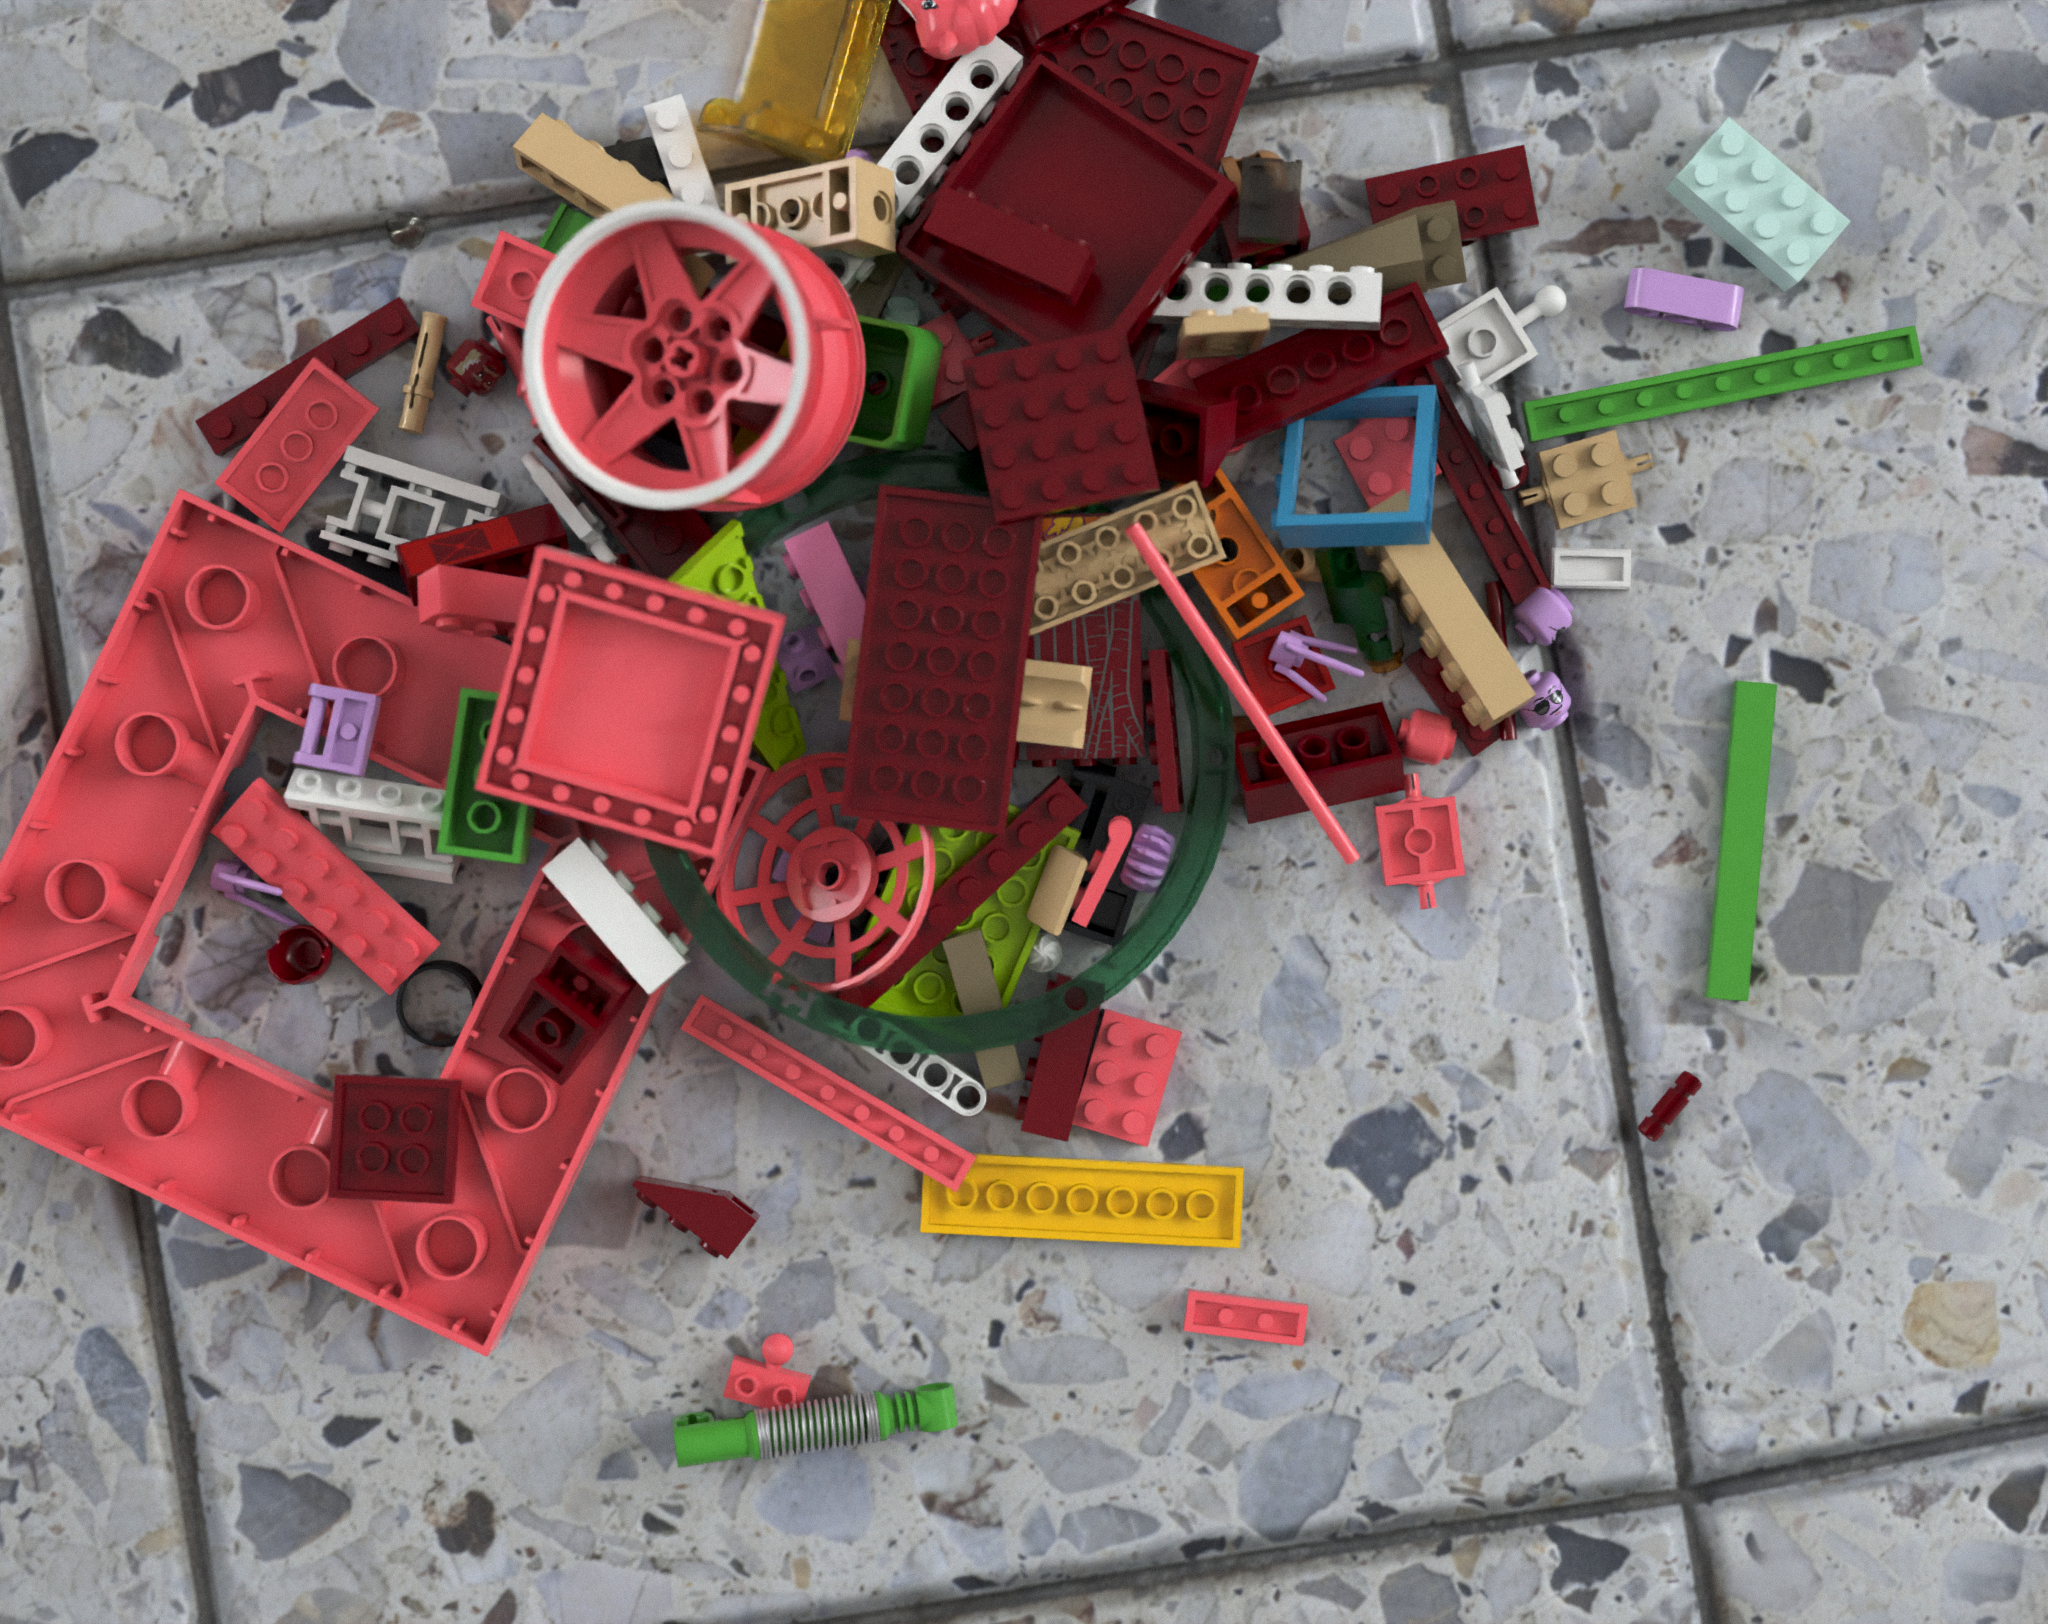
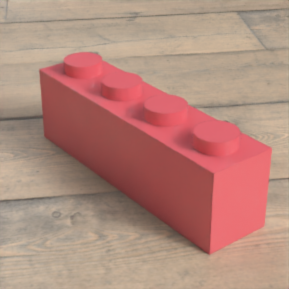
M440 564L417 576L420 624L436 626V630L440 632L467 630L472 631L476 637L502 635L508 636V640L513 641L528 582L527 578Z

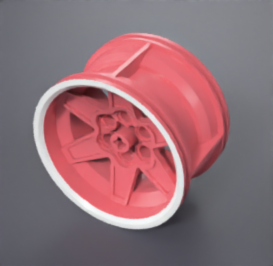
M654 200L624 206L595 220L576 234L561 249L541 279L531 303L524 335L523 364L528 397L543 435L554 452L580 479L596 490L617 500L648 508H693L715 512H742L768 507L793 496L818 478L841 451L856 422L865 386L866 360L861 326L846 290L825 262L809 248L779 231L755 223L744 222L712 207L682 200ZM699 253H718L738 260V265L704 301H701L685 268L684 256ZM640 282L648 312L647 319L620 318L619 315L624 304ZM772 296L776 299L787 325L791 348V365L746 346L750 338L751 327L764 304ZM690 311L692 323L684 331L681 326V319L685 312ZM728 320L731 326V333L725 341H722L719 333L720 327ZM659 342H662L665 348L664 355L657 362L654 357V349ZM739 361L742 367V374L740 379L734 382L730 372L732 366ZM609 365L630 372L634 376L632 383L614 404L610 391ZM672 382L676 392L674 399L668 403L665 398V389ZM711 392L714 397V406L710 412L706 413L703 408V400ZM733 400L781 405L778 414L763 436L752 447L736 457L731 443L730 415L734 407ZM676 418L691 471L671 467L655 459L640 446L646 439Z

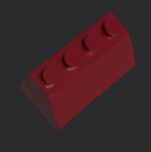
M1383 702L1274 725L1327 807L1405 790L1403 756ZM1257 729L1237 733L1236 738L1233 739L1227 736L1238 791L1248 824L1311 811L1267 745L1257 755H1241L1239 748L1261 746V735Z

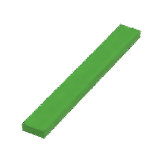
M1734 681L1705 997L1748 1002L1777 684Z

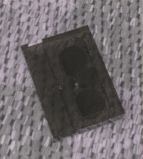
M1242 157L1237 242L1272 244L1291 242L1292 245H1297L1302 160L1291 162L1275 158Z

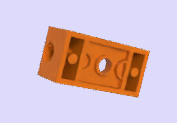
M1219 467L1209 486L1199 489L1219 540L1227 539L1232 541L1237 548V555L1232 561L1223 562L1219 560L1190 573L1214 607L1210 612L1231 644H1233L1297 602L1305 594ZM1179 483L1168 491H1171L1186 484Z

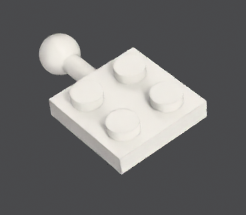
M1546 285L1538 290L1533 303L1514 314L1498 287H1495L1437 323L1449 346L1450 354L1443 357L1456 380L1458 382L1462 381L1457 365L1468 359L1474 360L1480 380L1490 386L1537 357L1539 354L1523 327L1542 315L1545 317L1559 315L1566 306L1564 291L1558 286Z

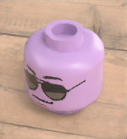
M1540 587L1522 603L1515 606L1513 615L1517 624L1513 629L1528 645L1534 641L1539 645L1548 646L1571 626L1573 620L1571 612L1574 608L1557 588L1551 587L1548 590L1547 588Z
M1536 669L1524 673V677L1536 696L1518 711L1528 727L1540 728L1542 731L1550 730L1561 724L1569 715L1567 710L1571 705V697L1559 678L1551 671L1538 673Z

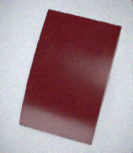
M573 932L557 944L541 973L530 981L498 1037L562 1086L605 1032L636 986L637 981Z

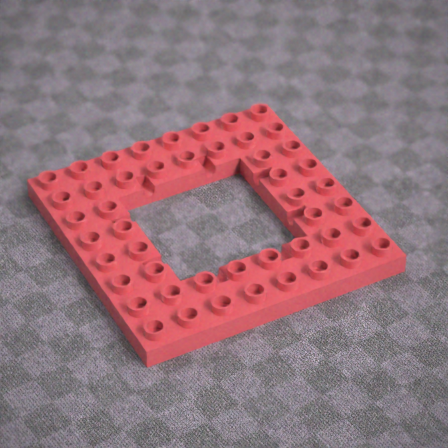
M179 489L0 862V1126L487 1357L497 1347L672 980L670 978L658 990L649 995L637 982L605 1032L562 1086L498 1037L530 981L541 973L557 944L573 932L635 979L541 869L578 837H586L588 841L595 838L610 855L606 862L615 872L622 869L634 882L636 888L632 892L642 904L648 900L663 917L659 922L669 935L675 931L688 945L770 774L771 768L748 758L723 851L718 860L565 815H544L536 807L532 836L550 846L439 1077L462 1079L455 1202L453 1204L328 1198L334 1093L218 1037L207 1038L189 1030L190 1024L135 999L132 995L160 938L154 934L157 924L166 912L173 911L208 838L210 830L229 792L224 790L225 782L235 767L242 766L268 711L305 728L311 697L308 696L310 683L382 697L368 759L429 788L446 790L461 687L499 693L511 645L493 636L476 637L472 631L440 632L436 630V626L420 624L419 605L413 606L409 596L205 499ZM335 701L327 702L320 736L327 738Z

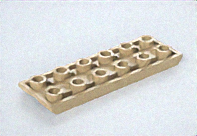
M1195 480L1040 543L1029 636L1160 584L1125 532V529L1136 521H1139L1175 577L1226 558L1197 481Z
M848 639L839 713L840 721L851 722L861 639ZM1026 659L1016 741L1083 749L1092 667Z

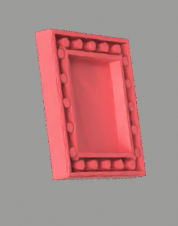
M542 544L537 546L474 790L718 860L722 854L787 615Z

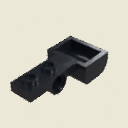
M1116 777L1112 778L1085 859L1089 864L1096 849L1104 851L1110 839L1108 836V823L1112 817L1124 815L1129 818L1132 824V835L1087 926L1084 927L1071 921L1074 910L1070 909L1063 927L1064 930L1117 948L1119 947L1138 892L1120 885V874L1141 821L1151 789ZM1086 870L1080 886L1084 888L1092 875Z

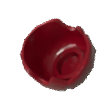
M298 924L287 928V930L280 931L276 943L266 952L269 972L279 982L301 986L314 983L323 977L332 962V943L314 926Z

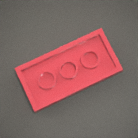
M313 357L214 483L281 534L345 454L347 445L351 446L381 408L319 359Z

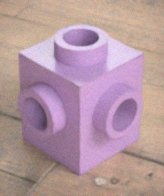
M814 622L781 637L776 657L779 667L785 672L786 679L794 694L837 674L828 650L825 649Z

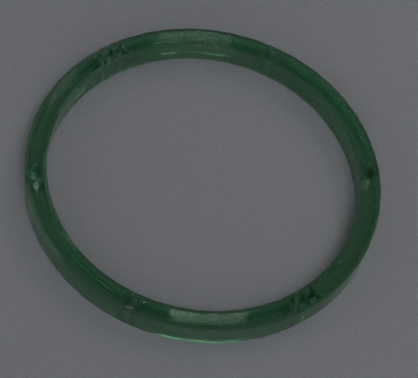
M947 450L896 451L860 457L830 466L811 484L791 496L799 497L805 502L806 508L802 512L796 514L787 511L783 504L785 500L768 507L746 511L736 519V521L741 522L744 536L741 538L745 552L751 556L753 561L773 543L810 521L838 509L878 499L880 485L990 498L981 454ZM1101 503L1079 507L1081 509L1080 514L1114 513ZM1072 509L1046 515L1071 514ZM1176 577V579L1178 580V582L1180 583V585L1182 586V588L1184 589V591L1186 592V594L1188 595V597L1190 598V600L1192 601V603H1193L1194 606L1196 607L1195 603L1193 602V600L1191 599V597L1189 596V594L1187 593V591L1185 590V588L1183 587V585H1182L1181 582L1179 581L1178 577ZM1159 584L1141 591L1140 602L1157 626L1174 661L1184 691L1191 729V789L1184 826L1173 859L1158 890H1156L1140 916L1122 937L1095 962L1063 984L1032 999L999 1010L966 1016H908L868 1009L832 997L798 980L780 968L740 934L718 908L703 885L686 850L645 838L642 839L650 864L665 896L689 934L728 976L745 991L779 1014L815 1032L850 1044L888 1052L937 1055L977 1052L1013 1045L1062 1027L1086 1015L1119 993L1155 960L1175 937L1196 905L1214 868L1226 832L1233 797L1236 754L1233 714L1227 684L1162 586ZM1207 747H1215L1221 752L1223 759L1220 766H1212L1208 763L1205 757ZM774 973L782 977L775 985L783 990L794 986L797 989L795 996L803 1002H807L808 993L816 997L807 1009L806 1019L798 1015L802 1010L799 1006L791 1003L787 1008L780 1005L782 997L777 993L771 991L769 998L761 993L771 983ZM1071 987L1079 989L1084 996V1003L1078 1010L1070 1009L1064 1000L1067 990Z

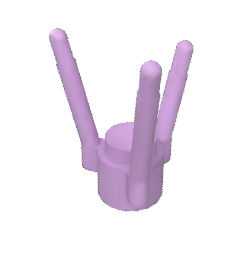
M1280 630L1268 659L1276 662L1274 671L1286 675L1321 703H1325L1327 697L1291 669L1292 665L1300 668L1304 658L1358 678L1364 676V672L1360 669L1308 649L1309 646L1356 655L1358 653L1356 647L1305 636L1293 630L1290 633Z
M235 855L233 861L225 859L217 861L211 875L212 889L223 891L224 898L238 901L289 927L300 924L288 916L242 894L247 893L249 889L280 896L283 893L281 888L252 880V870L247 869L249 866L237 855Z

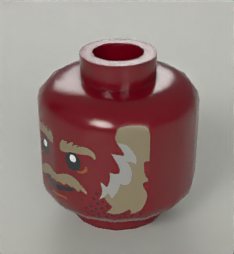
M482 337L477 341L470 338L466 339L446 363L447 371L453 376L448 383L467 398L472 392L480 397H486L505 375L506 367L502 361L506 357Z

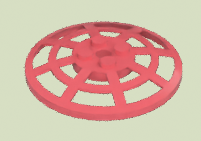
M823 752L806 755L778 768L777 772L773 771L768 775L716 885V901L721 923L730 943L741 959L753 971L771 983L801 993L827 994L841 992L864 984L882 973L903 953L915 937L926 915L933 892L935 851L930 826L919 825L922 839L905 846L904 839L895 822L878 820L887 831L894 847L893 851L876 856L872 846L867 841L877 821L876 819L860 818L854 831L836 826L832 805H841L842 792L828 793L821 769L832 767L845 768L847 753ZM806 774L812 793L811 798L792 808L777 825L758 814L764 803L780 788L795 778ZM816 810L820 829L811 832L801 841L788 833L803 817ZM748 828H751L768 839L759 862L757 887L735 891L734 878L737 857L743 838ZM780 847L791 855L787 866L786 881L771 884L773 863ZM924 857L922 889L915 912L909 922L898 913L907 887L908 863ZM837 865L839 877L833 885L829 886L826 882V873L831 866ZM897 867L895 889L888 905L875 895L879 873ZM790 897L796 909L802 913L790 931L780 919L773 900ZM760 903L768 926L776 937L782 941L766 960L757 952L748 939L739 919L737 907ZM866 908L880 920L866 934L851 942L850 920L857 917ZM817 921L825 924H834L835 947H819L808 944L803 940ZM888 926L901 936L893 948L874 966L861 974L851 977L852 954L871 945L886 931ZM794 951L817 959H835V981L826 983L804 981L788 976L779 969Z

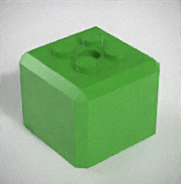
M857 315L865 347V386L858 416L847 441L913 453L924 445L943 344L935 332L908 324ZM881 372L886 378L887 385L881 394L874 395L869 388V381L875 373Z

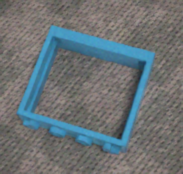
M1436 385L1374 387L1283 427L1286 432V440L1279 443V461L1283 465L1282 474H1276L1275 494L1279 498L1278 508H1273L1271 512L1272 531H1278L1283 548L1430 544L1441 411ZM1417 416L1408 512L1295 515L1305 421Z

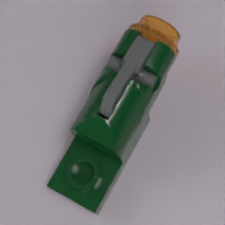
M1354 546L1318 547L1315 549L1314 553L1333 622L1353 625L1358 647L1364 655L1365 663L1371 666L1372 672L1380 674L1398 669L1403 664L1402 657L1405 645L1402 631L1399 627L1397 604L1389 598L1383 573L1360 570Z

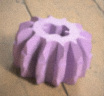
M1145 823L1140 825L1121 871V882L1139 892L1144 891L1152 894L1158 890L1175 845L1174 834L1156 825L1151 826Z

